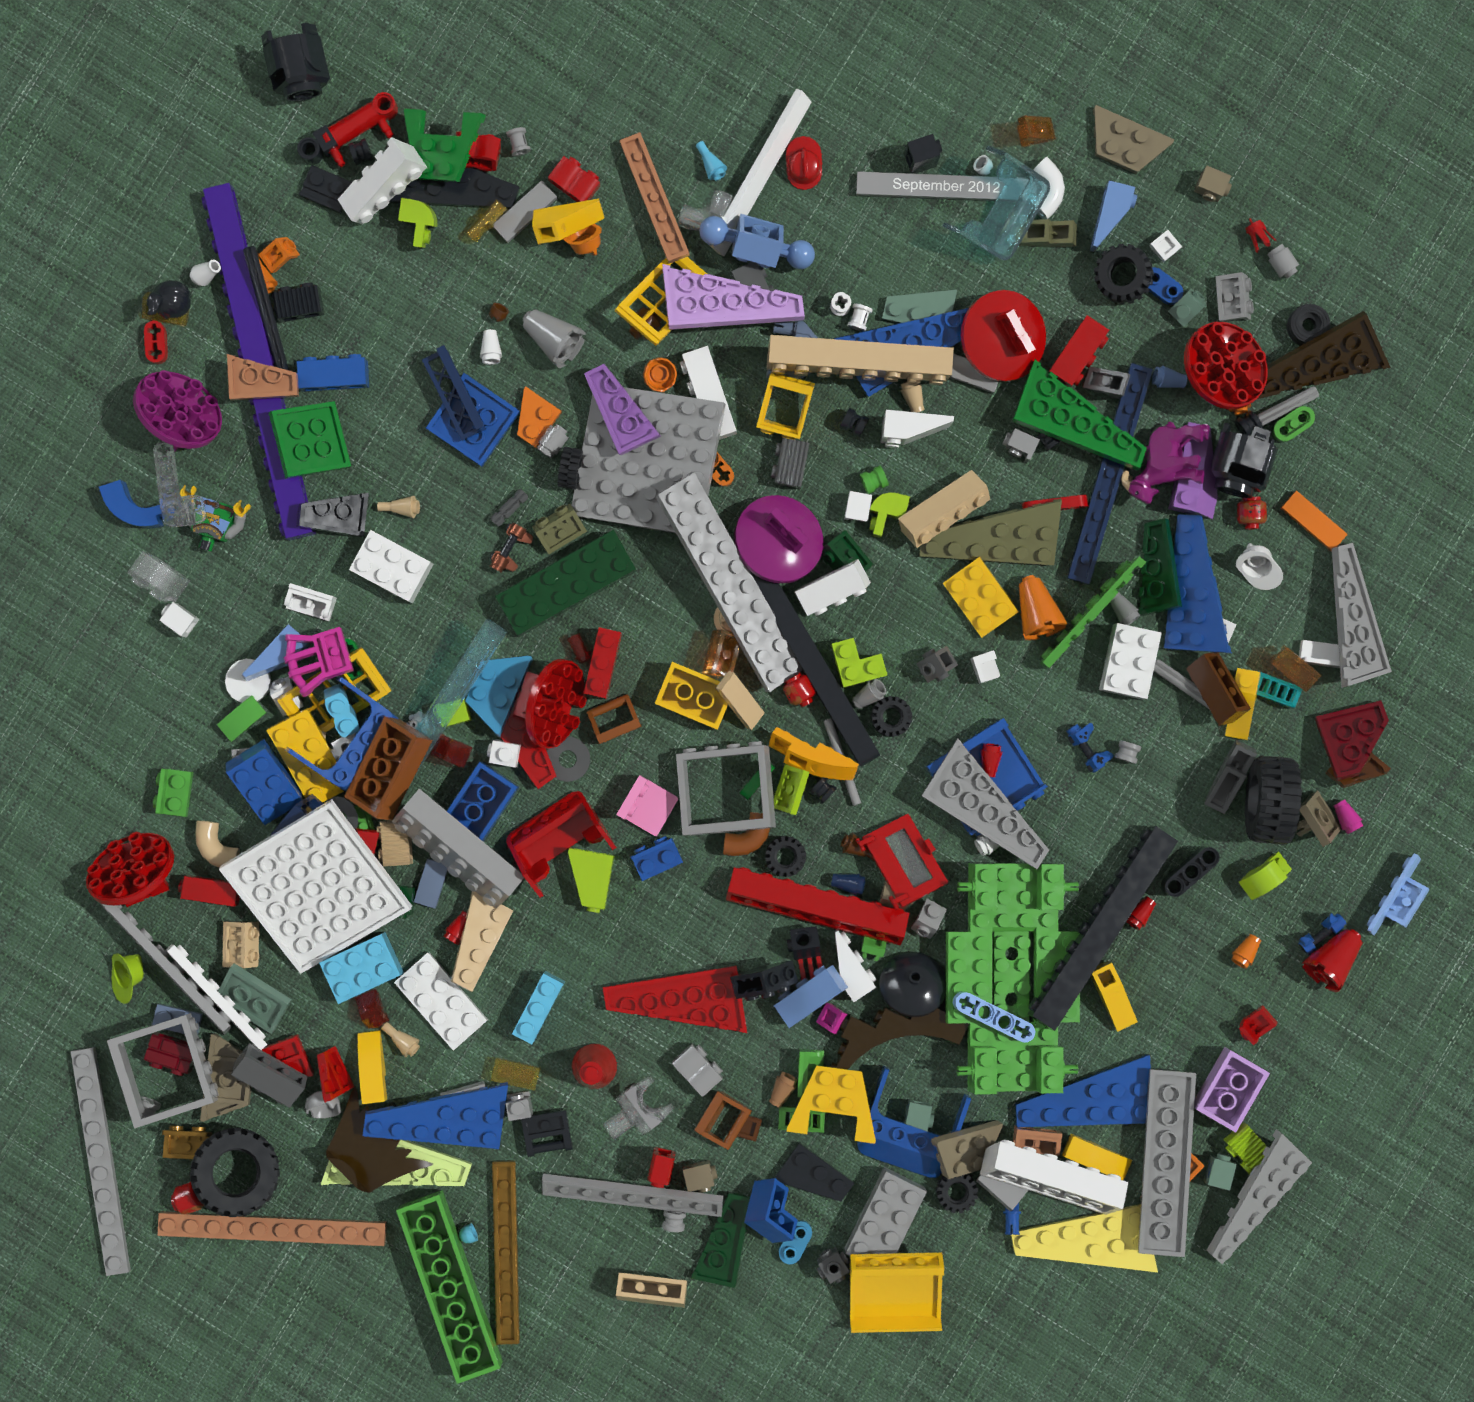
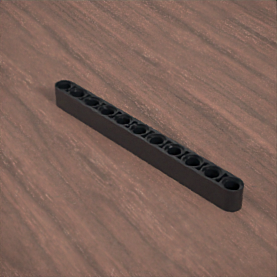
M751 572L776 617L777 626L801 664L803 672L811 681L819 699L859 766L862 767L878 758L880 754L779 583L766 581Z

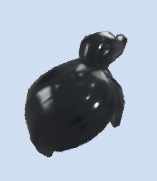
M167 280L158 284L147 298V314L154 315L158 313L164 319L179 318L185 315L191 305L189 289L183 283L175 280Z

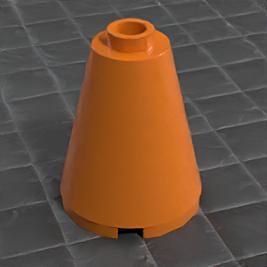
M1035 575L1024 577L1019 584L1022 631L1025 640L1040 639L1039 635L1046 634V637L1064 630L1067 625L1066 619L1042 580L1038 577L1035 578Z

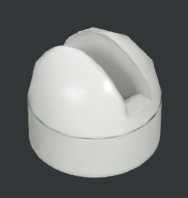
M982 155L975 160L973 168L980 175H988L990 170L993 169V163L986 155Z

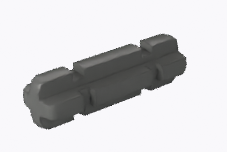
M519 489L513 498L511 497L501 506L498 513L495 512L490 519L496 526L504 523V519H508L520 507L519 504H523L528 499V495L522 489Z

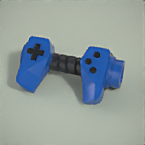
M1089 723L1082 728L1076 724L1066 731L1069 737L1068 740L1073 746L1078 745L1088 759L1086 762L1087 769L1094 773L1104 767L1105 763L1113 758V754L1109 751L1094 754L1087 743L1090 734L1094 730L1093 724Z
M1331 913L1321 923L1324 928L1314 936H1311L1309 933L1305 934L1299 939L1298 945L1309 956L1316 950L1315 946L1332 932L1338 933L1347 923L1340 914L1337 913L1334 916Z

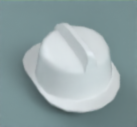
M1249 543L1243 554L1236 560L1238 570L1251 585L1258 589H1274L1283 580L1281 568L1273 559L1271 552L1264 546Z

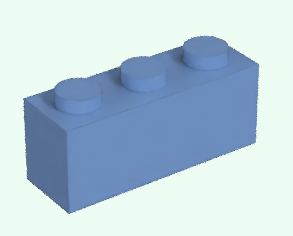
M823 965L813 972L814 978L809 981L807 978L803 979L795 985L797 990L792 993L788 990L778 997L780 1002L775 1004L774 1007L789 1028L848 988L833 965L827 969Z

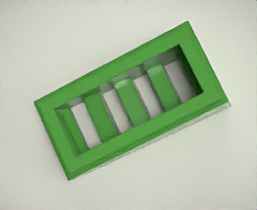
M782 1106L779 1108V1130H787L789 1124H785L786 1112H790L791 1121L797 1107ZM810 1110L808 1132L824 1133L825 1112ZM813 1114H817V1126L813 1125Z

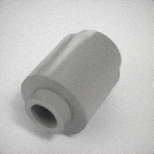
M1283 244L1267 254L1270 258L1268 261L1280 278L1285 276L1288 279L1298 272L1296 267L1299 266V263L1289 248H1285Z
M558 424L555 427L550 425L539 440L537 449L552 459L554 454L557 455L568 440L566 436L567 431Z

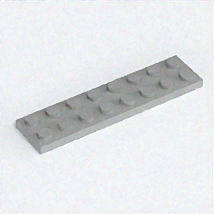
M100 903L110 916L225 1035L231 1029L229 1025L231 1019L222 1010L218 1013L213 1008L215 1002L207 994L202 996L198 992L200 990L198 984L191 977L186 979L183 976L185 972L175 960L172 963L168 961V953L159 944L155 947L151 943L153 941L152 936L144 928L139 930L136 927L138 924L136 919L128 911L123 913L120 910L122 908L121 905L112 906Z
M1149 1069L1138 1253L1185 1257L1196 1085L1195 1072Z

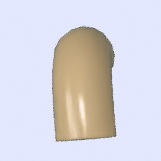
M197 820L195 830L196 845L202 857L211 865L220 868L221 865L240 854L239 848L223 846L218 839L219 823Z

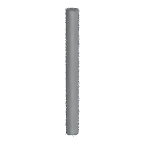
M832 718L823 721L833 750L844 755ZM844 780L852 805L860 804L861 800L854 780Z

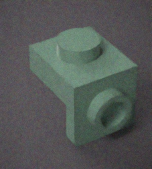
M1190 289L1168 312L1184 327L1206 306L1205 298L1199 291Z

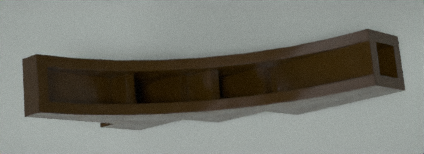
M884 1006L883 1010L878 1009L873 1019L876 1022L875 1026L850 1014L848 1019H844L839 1029L842 1031L841 1037L847 1039V1042L841 1043L837 1054L840 1056L836 1063L832 1062L830 1067L849 1069L859 1057L873 1047L888 1040L904 1036L927 1035L960 1044L969 1024L946 1023V1011L940 1008L926 1016L908 1018Z

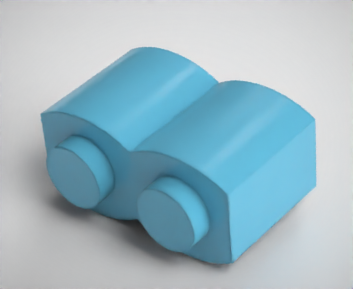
M340 684L325 689V706L328 713L334 718L337 732L343 738L358 732L357 715L354 708L349 704L345 689Z

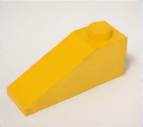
M1237 668L1235 682L1251 709L1234 723L1227 724L1225 736L1248 740L1261 675L1260 672Z

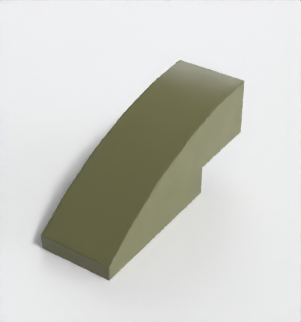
M1074 220L1005 221L1004 244L1031 247H1076L1077 224Z

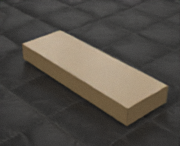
M728 671L716 687V690L744 726L752 730L764 715V711L736 674Z

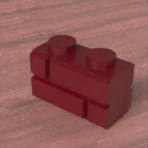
M159 1032L152 1034L144 1057L145 1061L150 1062L149 1066L157 1069H162L164 1066L170 1068L171 1073L179 1076H184V1073L188 1074L193 1070L194 1062L187 1041Z

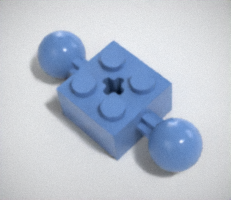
M740 214L736 230L728 228L726 222L718 216L707 217L702 221L699 228L700 236L705 243L719 245L724 241L733 243L732 256L743 262H756L761 267L776 268L779 256L787 258L788 263L793 268L805 269L813 263L815 258L814 248L807 241L797 240L790 245L783 243V225Z

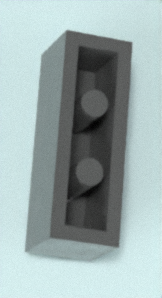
M250 1043L234 1062L231 1073L238 1081L245 1082L254 1087L258 1092L268 1095L279 1104H284L289 1108L303 1092L307 1080L306 1075Z

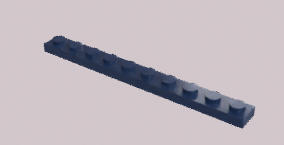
M1133 363L1129 366L1128 373L1130 378L1124 396L1120 397L1113 420L1114 425L1122 431H1126L1132 437L1134 436L1153 369ZM1102 457L1067 579L1087 585L1090 584L1124 469V465Z

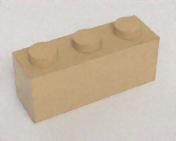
M619 1273L616 1298L617 1300L685 1308L687 1281Z

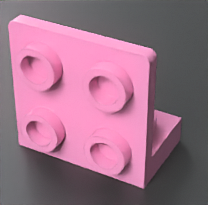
M639 775L616 815L657 836L677 803L678 797Z

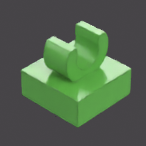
M863 937L861 949L863 958L867 957V953L875 955L874 961H878L880 957L884 956L886 949L885 941Z

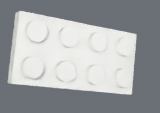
M428 952L394 983L451 1049L455 1050L488 1019L458 985L451 982L452 977Z

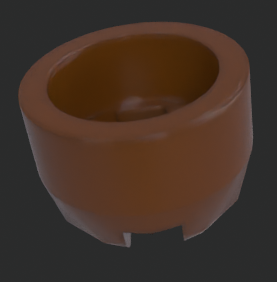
M496 302L493 303L489 311L490 318H496V322L504 321L509 313V310L504 305Z

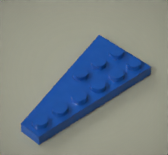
M969 308L835 339L951 347L961 341L962 323ZM856 376L867 397L892 383L884 381L882 377H875V380H863L862 376Z
M1200 515L1177 516L1174 556L1182 607L1168 610L1164 648L1232 654L1226 636L1227 629L1221 613L1222 606L1216 578L1213 576L1211 566L1213 564L1208 553V541L1203 518Z
M1144 1055L1136 1060L1125 1062L1120 1066L1074 1081V1083L1063 1086V1093L1039 1094L1015 1103L1016 1127L1146 1123L1149 1069H1151L1150 1055Z
M508 1082L489 1088L486 1086L479 1088V1090L462 1091L433 1097L426 1101H413L407 1105L389 1106L366 1111L363 1136L499 1149Z

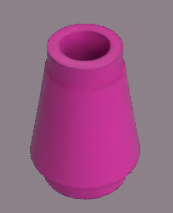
M1346 800L1334 805L1342 831L1345 830L1347 835L1363 827L1362 818Z

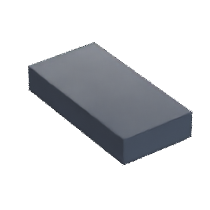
M427 859L414 899L415 903L436 909L448 872L447 867L441 862L438 863Z

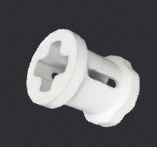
M844 292L836 293L831 300L830 307L832 313L836 316L846 315L850 310L851 298ZM838 300H841L842 303H846L843 309H841L840 306L837 305Z
M853 304V315L847 326L854 330L866 332L867 319L873 310L861 304Z

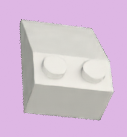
M886 410L883 416L881 443H885V447L899 448V445H905L949 428L954 421V416Z

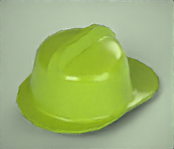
M116 953L112 956V988L119 1002L126 1004L131 1000L133 987L141 982L144 977L142 957L139 954L122 957Z

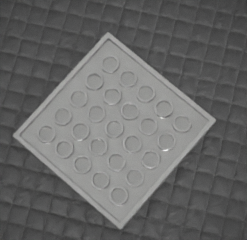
M623 387L661 436L628 453L619 455L592 394L582 447L581 467L578 469L579 479L577 489L574 490L571 505L574 511L581 518L676 533L655 495L689 474L695 473L707 496H709L726 404L718 401Z

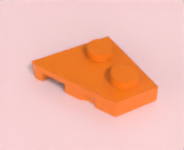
M525 387L517 435L537 449L539 440L550 425L553 426L562 411Z

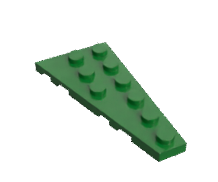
M1035 359L1029 371L1012 422L1138 471L1147 448L1129 433L1119 429L1109 417H1104L1096 410L1097 408L1070 386H1065L1057 379L1055 374L1049 373Z

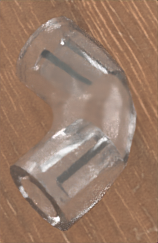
M714 190L709 204L704 208L699 209L684 204L679 216L678 226L699 231L702 221L707 217L718 216L723 219L734 197L726 192Z

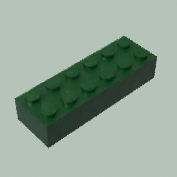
M612 530L495 597L517 636L521 637L637 572L617 534Z

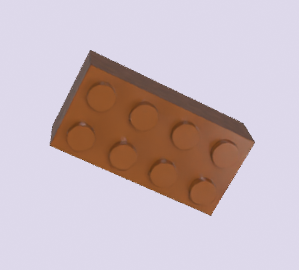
M384 716L344 797L373 817L392 821L433 740L401 719Z

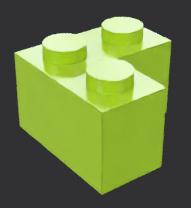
M854 638L831 644L842 688L887 676L882 654L859 659Z

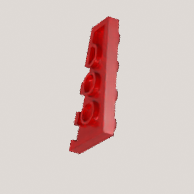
M520 691L500 738L503 742L521 745L518 763L538 790L553 780L556 774L546 749L535 745L530 740L526 729V719L513 715L518 697L521 694Z

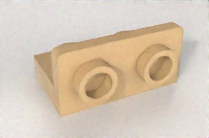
M223 922L222 967H231L234 963L241 968L258 967L259 922Z

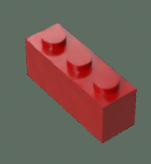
M1087 315L1049 370V373L1055 374L1057 379L1065 386L1071 387L1075 385L1077 387L1084 377L1081 373L1084 367L1087 366L1089 368L1096 359V356L1093 355L1096 349H1102L1109 338L1106 335L1109 329Z
M599 627L584 694L604 699L608 698L622 637L621 632Z

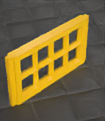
M688 257L675 261L681 268L691 270V273L707 274ZM666 258L615 309L618 315L655 346L673 330L669 329L668 317L657 309L666 300L665 292L653 283L663 274L662 264L669 266L672 264H668ZM649 286L663 296L655 305L651 304L641 295ZM637 298L650 308L642 318L629 308ZM653 312L667 322L659 332L646 322Z
M362 647L349 654L351 662L356 661L364 675L352 681L347 673L342 674L345 680L355 686L360 681L368 678L376 690L368 696L375 701L391 692L390 687ZM322 671L307 679L306 683L308 684L320 673H322ZM328 680L322 682L326 688L332 687ZM298 686L277 699L288 717L301 712L292 700L300 695ZM312 693L309 694L308 697L314 704L308 708L309 711L312 712L317 709L326 721L318 726L320 731L327 732L334 728V718L330 719L321 707V705L325 704V700L323 699L318 702ZM356 695L359 702L352 705V707L358 713L370 704Z

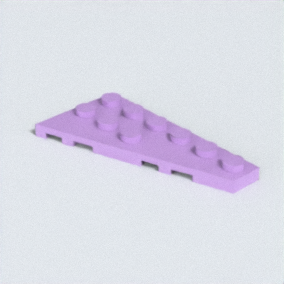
M662 264L669 329L804 320L805 315L801 295L779 290L769 291L761 289V286L753 284L752 286L743 285L739 281L709 274L699 275L691 273V270L683 268L682 270L670 268L669 265Z

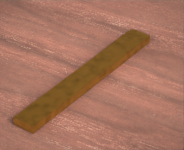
M516 1160L493 1161L496 1345L519 1344Z

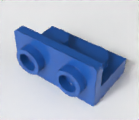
M664 836L655 840V846L647 849L644 845L633 851L635 855L630 858L642 881L683 863L673 838L667 839Z

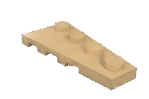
M472 891L464 931L460 940L459 952L457 953L451 978L452 983L470 992H473L513 913V910L502 904L497 908L487 905L483 901V897L477 892Z

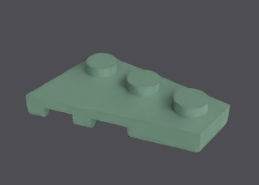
M957 290L888 296L882 320L900 324L952 312Z

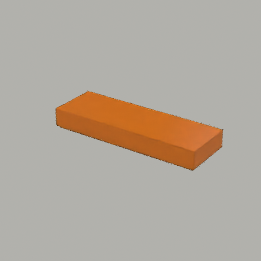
M1297 490L1280 508L1331 552L1332 548L1337 547L1348 535Z

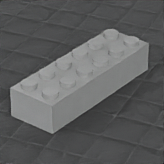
M421 789L417 790L391 821L399 832L406 833L412 838L416 846L424 848L429 852L430 857L434 861L441 862L447 867L448 872L452 876L459 877L465 882V886L469 890L477 892L489 906L499 907L524 879L517 869Z

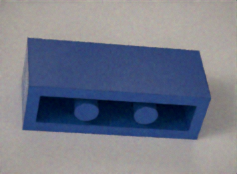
M360 354L348 355V358L339 359V356H326V360H317L316 357H304L303 361H297L298 387L302 392L369 388L368 361Z

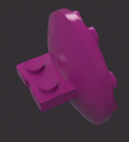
M162 370L145 376L134 391L133 405L139 420L149 432L166 442L174 452L181 448L194 449L204 447L215 439L221 429L222 415L218 401L197 379ZM201 390L205 392L208 396L205 397Z
M771 495L755 500L742 512L735 527V546L738 549L743 564L753 574L769 582L790 583L803 578L816 566L822 554L823 534L819 522L805 505L790 497Z

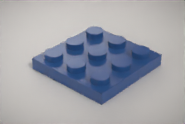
M463 373L461 376L463 383L486 430L462 441L444 404L440 406L426 429L483 467L520 411ZM453 398L450 407L452 411L461 413L464 405L461 400ZM455 415L457 421H459L460 416ZM463 418L460 427L464 434L475 429L471 420Z

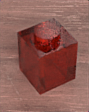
M440 733L431 754L464 768L473 747Z

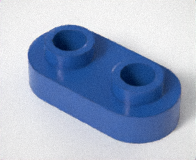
M1152 267L1158 281L1149 285V292L1165 304H1176L1183 296L1182 286L1161 269ZM1169 289H1174L1176 294L1170 295Z

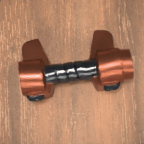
M515 523L507 525L506 533L509 537L501 551H495V553L490 555L492 562L490 567L501 573L505 568L512 572L518 568V565L509 557L516 541L531 544L533 540L532 535L527 533L526 529Z

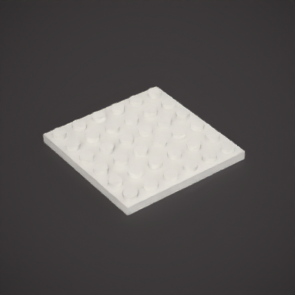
M332 799L224 863L219 868L223 876L300 974L408 912L412 907L411 903Z

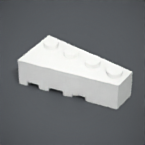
M391 137L387 142L389 147L384 152L380 150L376 154L375 158L377 161L371 166H366L362 171L363 177L354 180L337 199L351 221L362 225L369 222L378 210L385 208L394 196L401 194L411 181L418 179L427 166L414 146Z

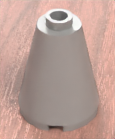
M537 309L528 311L523 317V328L558 368L566 366L564 362L567 359L572 361L581 350L585 341L582 338V334L586 335V332L581 328Z

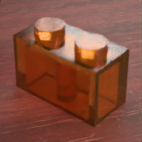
M713 630L702 674L722 680L728 671L734 672L740 645L732 632Z

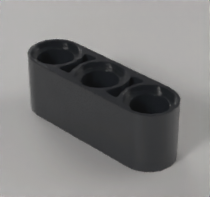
M1207 846L1197 849L1162 880V891L1172 897L1182 895L1217 865L1220 859L1218 851ZM1206 851H1210L1212 854V859L1208 863H1205L1202 858ZM1192 865L1195 869V874L1188 878L1185 870L1188 866ZM1172 880L1178 883V889L1175 892H1170L1168 889V885Z

